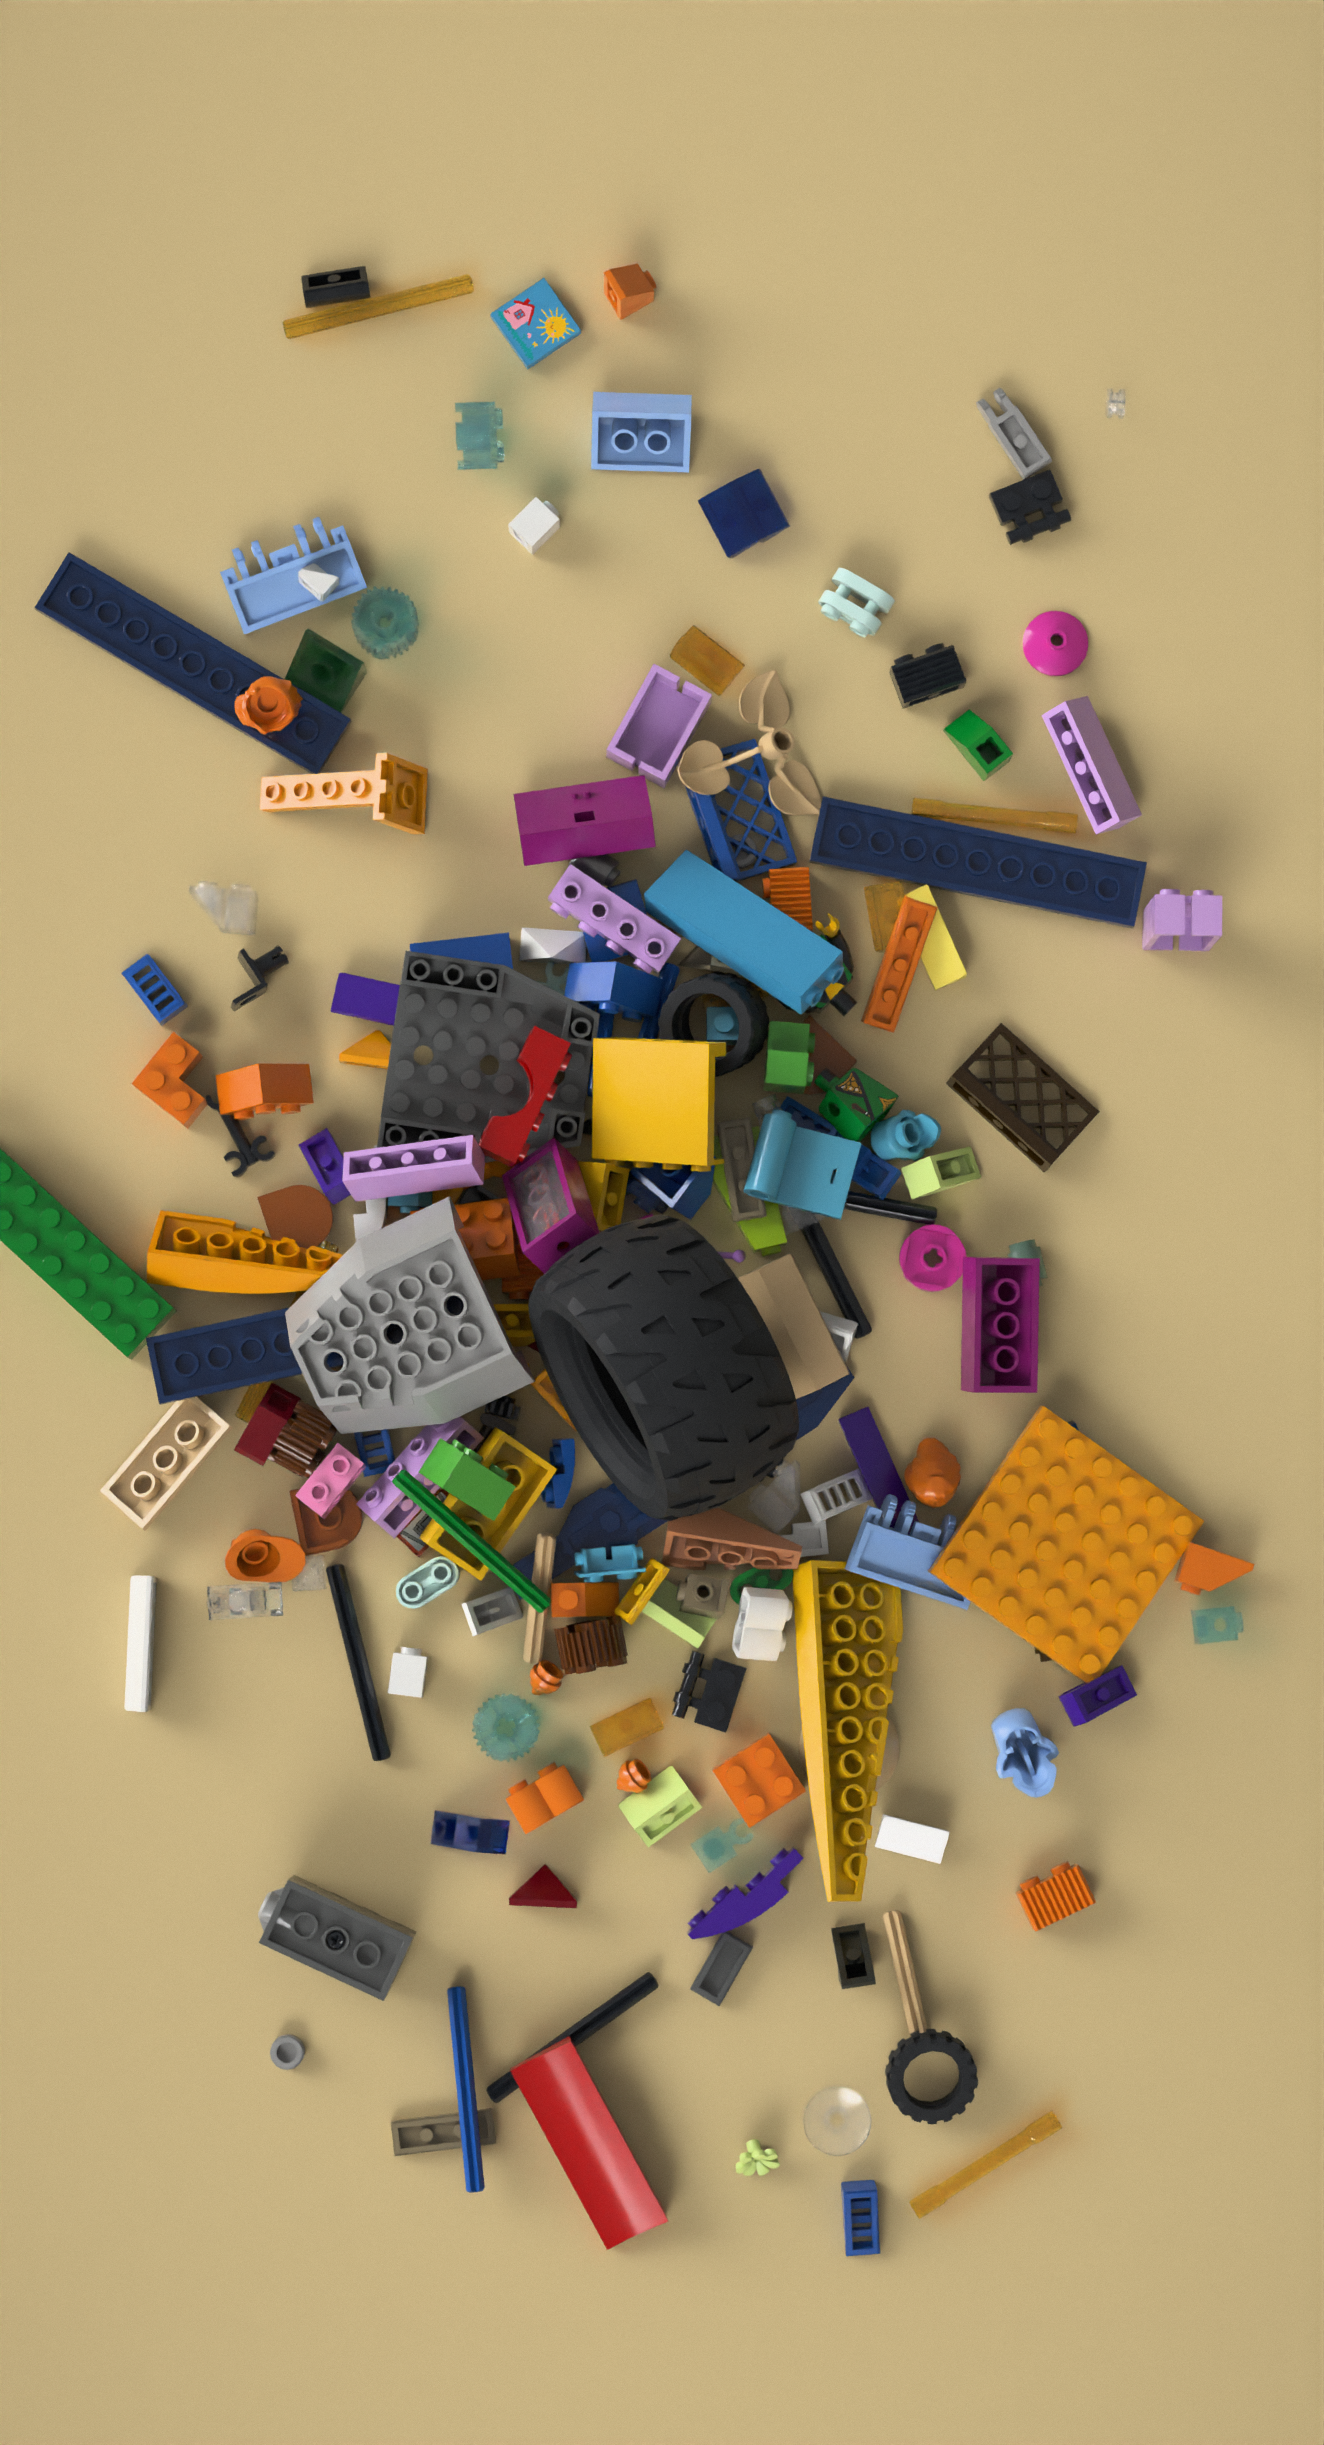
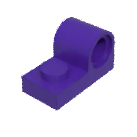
M325 1128L299 1144L323 1193L331 1203L335 1205L350 1196V1192L342 1181L344 1156L330 1131Z
M1123 1665L1088 1683H1083L1064 1692L1058 1697L1073 1727L1093 1720L1137 1696Z

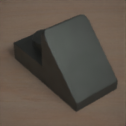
M865 1923L831 1928L838 1977L842 1989L876 1984Z

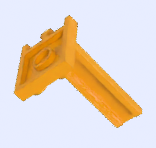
M389 753L376 754L375 770L262 777L260 810L279 812L373 806V820L410 834H425L428 769Z

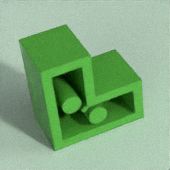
M780 1021L769 1022L763 1091L803 1094L805 1087L811 1086L814 1062H808L809 1053H814L815 1033H809L810 1024Z
M440 1438L419 1470V1473L493 1521L516 1488V1486L506 1480L509 1475L507 1472L493 1463L489 1469L480 1464L483 1459L482 1456L455 1439L450 1445Z

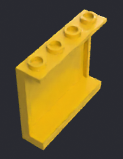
M626 1037L593 1038L592 1158L605 1159V1163L616 1166L625 1165V1161H633V1167L651 1168L653 1163H662V1169L679 1170L682 1169V1164L691 1165V1171L698 1172L711 1171L712 1165L724 1164V1159L714 1158L715 1057L726 1056V1042Z

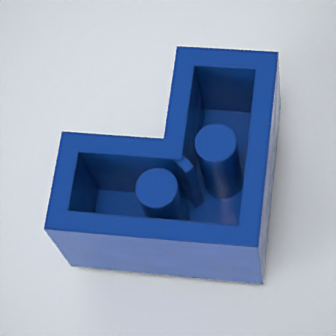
M617 961L570 963L564 996L593 1011L599 1009V1011L609 1014L620 1013L623 1020L641 1022L642 1018L656 1017L662 978Z

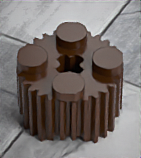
M299 1400L293 1409V1415L281 1430L273 1445L274 1449L267 1459L302 1478L304 1476L310 1478L325 1454L324 1451L335 1436L337 1429L322 1411Z
M620 1616L606 1617L605 1620L583 1621L554 1629L561 1667L564 1669L565 1674H581L595 1671L598 1667H613L627 1663L626 1656H628Z

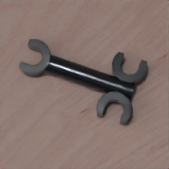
M207 1095L206 1101L208 1106L220 1114L219 1104L214 1103L211 1096ZM220 1115L239 1152L230 1151L223 1157L226 1162L234 1158L240 1160V1167L231 1172L234 1177L242 1176L247 1171V1167L259 1161H270L276 1156L273 1151L267 1154L259 1153L258 1147L267 1141L265 1136L255 1138L251 1146L239 1121L234 1120V1115Z

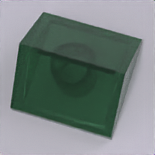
M308 628L302 637L284 680L291 681V684L342 713L367 674L364 662Z

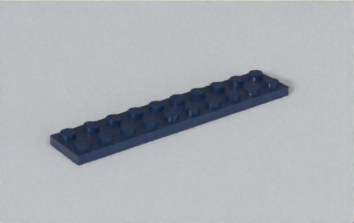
M70 552L34 607L39 613L311 774H320L352 722L349 717L296 687L297 692L303 698L301 701L302 705L298 715L288 726L284 727L281 731L261 734L257 729L243 725L235 713L236 697L245 694L250 685L263 676L283 678Z
M828 797L822 798L809 863L921 886L927 884L935 889L1132 929L1135 926L1147 862Z
M454 1295L451 1296L447 1301L449 1312L459 1315L463 1311L464 1304L461 1298ZM289 1308L146 1338L159 1404H167L302 1375L303 1373L289 1343L285 1312ZM391 1324L387 1329L388 1339L393 1343H399L403 1338L402 1328L397 1324ZM332 1352L327 1358L330 1368L343 1366L344 1361L339 1353Z

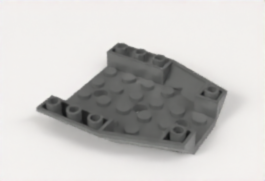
M405 951L377 1148L473 1135L477 1143H479L486 1125L492 1116H509L523 1109L529 1097L530 1084L528 1076L523 1067L517 1062V1058L534 1026L570 1042L571 1044L567 1052L572 1054V1057L564 1071V1079L558 1084L551 1102L545 1100L540 1109V1112L545 1115L537 1132L531 1130L526 1142L531 1145L527 1155L532 1154L553 1137L565 1148L581 1146L585 1113L583 1112L593 1051V1038L597 1037L600 1014L505 965ZM419 1046H427L433 1052V1059L427 1065H419L414 1060V1051ZM487 1055L494 1056L499 1062L497 1072L492 1075H486L480 1069V1061ZM485 1155V1163L496 1161Z

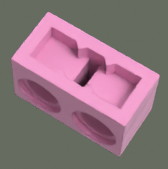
M337 1443L295 1496L325 1519L365 1470L366 1466L342 1445Z

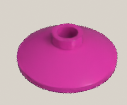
M1061 611L1042 613L1034 618L1025 630L1023 636L1024 655L1029 664L1040 673L1049 676L1069 674L1077 669L1086 657L1088 651L1086 630L1078 619L1068 613ZM1059 636L1062 638L1063 643L1060 646H1055L1051 643V637Z

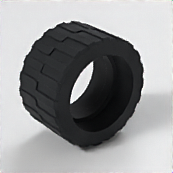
M713 972L680 984L676 990H673L662 1005L658 1026L660 1039L695 1041L689 1027V1013L695 999L704 994H715L726 1000L737 1015L739 1036L735 1047L726 1056L715 1057V1077L743 1067V1065L750 1063L757 1053H760L769 1032V1016H767L765 1001L760 997L758 990L750 985V982L744 978L737 977L735 974Z

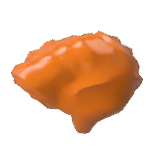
M263 676L254 681L245 694L236 697L235 713L243 725L253 727L261 734L281 731L298 715L303 698L297 692V688L291 684V681Z
M926 1438L919 1443L916 1457L913 1458L912 1462L905 1469V1483L916 1499L923 1505L939 1508L946 1505L956 1493L961 1480V1467L956 1456L951 1454L941 1441L936 1438Z

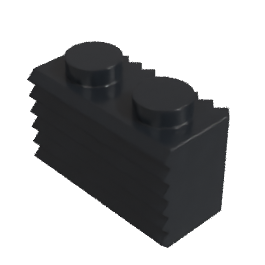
M943 643L936 644L927 648L925 655L914 658L913 654H908L894 660L895 665L891 666L889 673L902 709L965 687L966 678L953 645L945 647Z

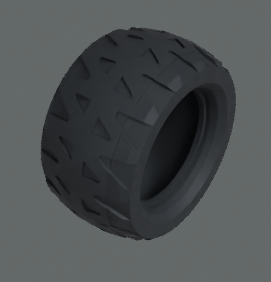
M658 1214L609 1227L572 1248L535 1282L528 1304L530 1324L539 1354L553 1387L573 1425L598 1464L622 1494L646 1515L656 1519L672 1521L720 1507L757 1485L793 1449L799 1431L798 1407L788 1372L771 1333L752 1299L725 1260L698 1231L678 1218Z

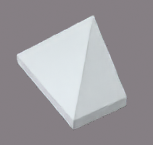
M522 927L519 961L570 965V963L586 962L587 946L583 932Z

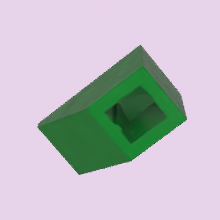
M970 709L943 729L983 781L1009 763L1013 756L1012 751L996 731Z

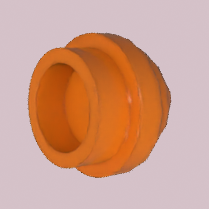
M542 1660L540 1664H535L530 1670L529 1675L532 1693L534 1695H542L557 1691L562 1684V1671L555 1664L547 1660Z
M639 1759L624 1762L618 1771L617 1789L640 1793L645 1790L647 1783L652 1779L646 1765Z

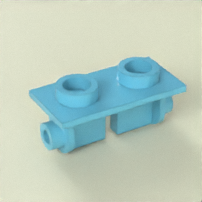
M635 1544L611 1546L612 1559H606L605 1547L581 1548L580 1552H575L574 1554L575 1565L581 1566V1570L574 1571V1575L579 1578L583 1577L584 1582L587 1583L604 1581V1575L616 1574L617 1579L637 1578V1572H646V1568L637 1563V1560H643L642 1547H636Z

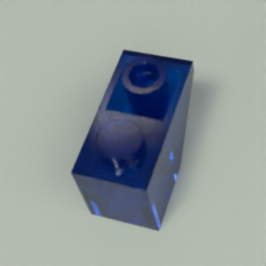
M435 1810L430 1844L476 1853L506 1854L510 1820Z

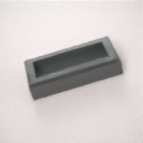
M729 1932L721 1933L690 1990L720 2006L753 1946Z

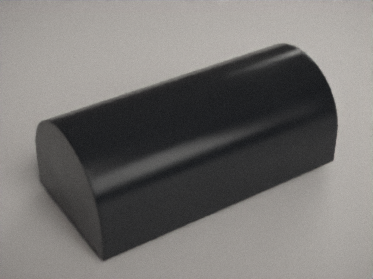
M366 266L301 276L306 308L371 298Z

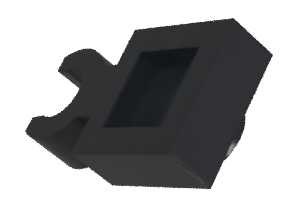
M503 1396L486 1404L484 1411L485 1413L518 1421L521 1407L515 1405L516 1399Z

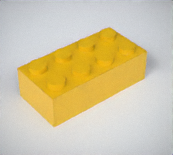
M494 1427L477 1454L483 1457L480 1464L489 1469L493 1463L507 1472L509 1475L506 1480L516 1486L500 1513L493 1521L450 1493L443 1504L500 1553L557 1468L505 1432ZM433 1518L419 1537L427 1545L480 1581L489 1570L486 1565Z

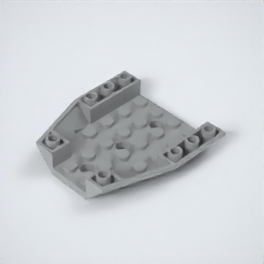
M450 1196L359 1239L285 1312L290 1347L317 1406L341 1434L444 1424L535 1382L522 1351L515 1353L459 1232V1229L464 1228ZM453 1295L461 1298L464 1304L463 1311L459 1315H454L447 1309V1301ZM391 1324H397L403 1330V1338L399 1343H393L387 1337V1329ZM332 1352L339 1353L343 1358V1367L339 1371H334L328 1366L327 1358Z

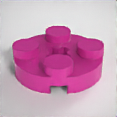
M935 1224L925 1225L913 1231L905 1239L899 1253V1264L904 1278L914 1287L927 1292H938L951 1287L962 1276L963 1257H967L961 1240L951 1229ZM931 1249L937 1250V1256L942 1257V1262L936 1263L934 1268L929 1267L928 1261L923 1260L924 1254H929Z

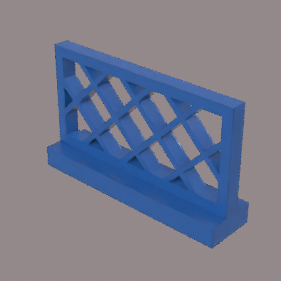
M755 739L721 748L720 750L723 756L731 754L730 758H733L737 752L747 749L752 750L758 747ZM760 753L752 756L754 762L749 771L737 764L725 767L727 771L730 768L746 776L739 791L729 785L724 789V791L736 796L729 811L717 805L715 800L716 794H698L685 786L712 866L736 882L768 873L769 869H781L798 862L781 812L773 805L768 792L770 780ZM755 768L757 770L758 776L753 773ZM750 779L762 785L764 794L760 802L743 793ZM740 799L756 807L750 822L733 813ZM766 799L769 807L764 804ZM760 810L772 815L775 824L771 832L754 825ZM721 814L726 816L724 822L722 820ZM730 819L747 827L740 842L727 835L725 828ZM750 830L767 838L761 852L744 845ZM776 830L778 831L779 837L774 835ZM771 841L783 846L786 859L775 861L764 855ZM731 844L736 847L735 852H733ZM740 850L756 856L757 860L752 869L740 872L736 861ZM761 861L767 863L766 865L759 866Z

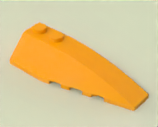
M160 1210L147 1252V1283L199 1291L242 1294L307 1291L343 1255L316 1246H311L308 1249L299 1247L296 1244V1240L284 1236L281 1241L271 1240L270 1237L265 1236L264 1230L254 1227L251 1231L237 1228L236 1222L228 1219Z

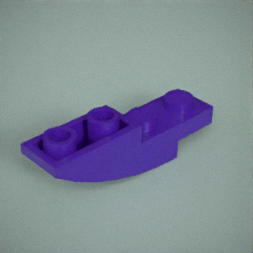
M794 1847L789 1851L782 1848L770 1860L773 1867L765 1875L759 1871L745 1885L749 1889L745 1894L736 1885L731 1889L727 1886L723 1887L712 1898L715 1905L707 1913L701 1909L687 1923L691 1927L687 1932L691 1939L714 1936L744 1925L760 1916L789 1893L780 1881L804 1858Z

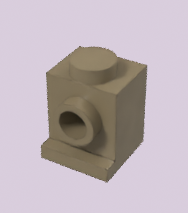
M689 1573L685 1581L680 1580L678 1584L676 1600L681 1601L679 1611L719 1619L724 1613L729 1580H720ZM697 1589L707 1590L708 1597H700Z

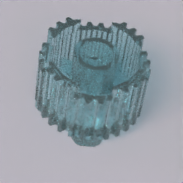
M495 402L455 403V411L462 412V422H455L457 450H463V460H457V469H497V463L504 462V444L502 441H497V429H503L502 409L495 408Z
M376 586L373 587V591L367 589V594H361L362 598L357 600L358 606H354V613H352L353 620H351L357 643H360L362 649H366L367 654L371 652V655L377 659H390L391 655L396 658L398 653L403 655V650L408 651V646L414 645L419 633L418 616L413 601H410V597L408 595L405 596L403 592L399 594L398 589L392 591L391 587H388L387 590L384 587L377 589ZM386 617L387 621L393 620L390 622V626L380 627V619Z
M503 1693L502 1697L496 1694L495 1699L492 1697L488 1698L489 1702L484 1701L482 1703L483 1708L479 1707L477 1709L479 1712L474 1715L472 1722L474 1726L472 1731L476 1732L473 1738L478 1739L476 1745L482 1746L481 1751H487L486 1756L490 1755L494 1760L503 1761L506 1759L507 1762H510L511 1758L517 1760L518 1756L524 1757V1752L529 1753L531 1751L529 1747L533 1748L535 1746L534 1742L538 1740V1734L540 1733V1730L537 1728L540 1726V1723L537 1722L539 1715L534 1714L537 1710L531 1709L532 1703L527 1704V1699L521 1700L520 1695L515 1696L513 1693L509 1695ZM505 1718L507 1722L511 1720L515 1722L516 1727L512 1728L514 1732L512 1736L508 1737L506 1733L500 1734L497 1727L501 1726L498 1722L500 1719Z

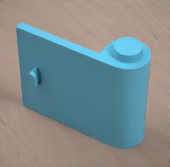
M772 1110V1114H765L744 1186V1193L761 1200L841 1220L861 1143L797 1127V1123L791 1119L792 1115L782 1110Z

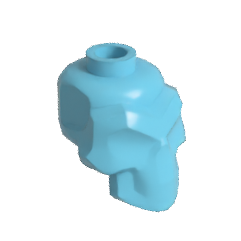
M903 1109L896 1116L877 1122L873 1126L871 1146L878 1157L884 1161L898 1158L901 1160L917 1161L925 1154L926 1148L933 1147L938 1141L941 1134V1126L929 1115L921 1113L916 1116L915 1112Z

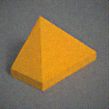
M375 1030L339 1054V1062L388 1069L391 1043L380 1030Z

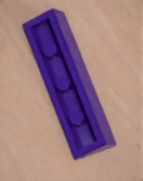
M339 973L331 1012L394 1026L400 985L347 973Z
M865 1407L838 1419V1422L876 1508H881L886 1495L896 1496L898 1500L889 1526L894 1528L901 1507L906 1500L910 1501L871 1411L869 1407ZM916 1513L913 1516V1520L908 1531L909 1535L914 1524V1521L919 1522Z

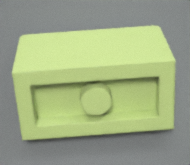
M664 1579L642 1612L698 1649L716 1619L680 1612L681 1601L676 1600L678 1587Z
M669 1766L647 1783L645 1790L640 1793L631 1794L618 1805L648 1848L703 1808L673 1766Z

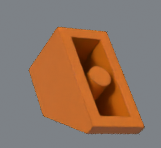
M638 263L609 269L604 272V294L620 320L654 301V289L657 288L655 281L649 271L643 272Z
M1189 1542L1182 1554L1174 1581L1182 1584L1180 1590L1200 1596L1201 1590L1210 1592L1253 1571L1255 1564Z
M619 1582L551 1583L552 1617L617 1616L614 1612L619 1605Z

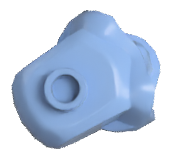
M1015 1708L1003 1712L991 1724L999 1753L996 1763V1771L999 1778L1013 1777L1012 1782L1014 1786L1030 1797L1038 1798L1048 1794L1053 1788L1056 1778V1766L1050 1762L1059 1754L1056 1745L1047 1737L1042 1736L1029 1710Z

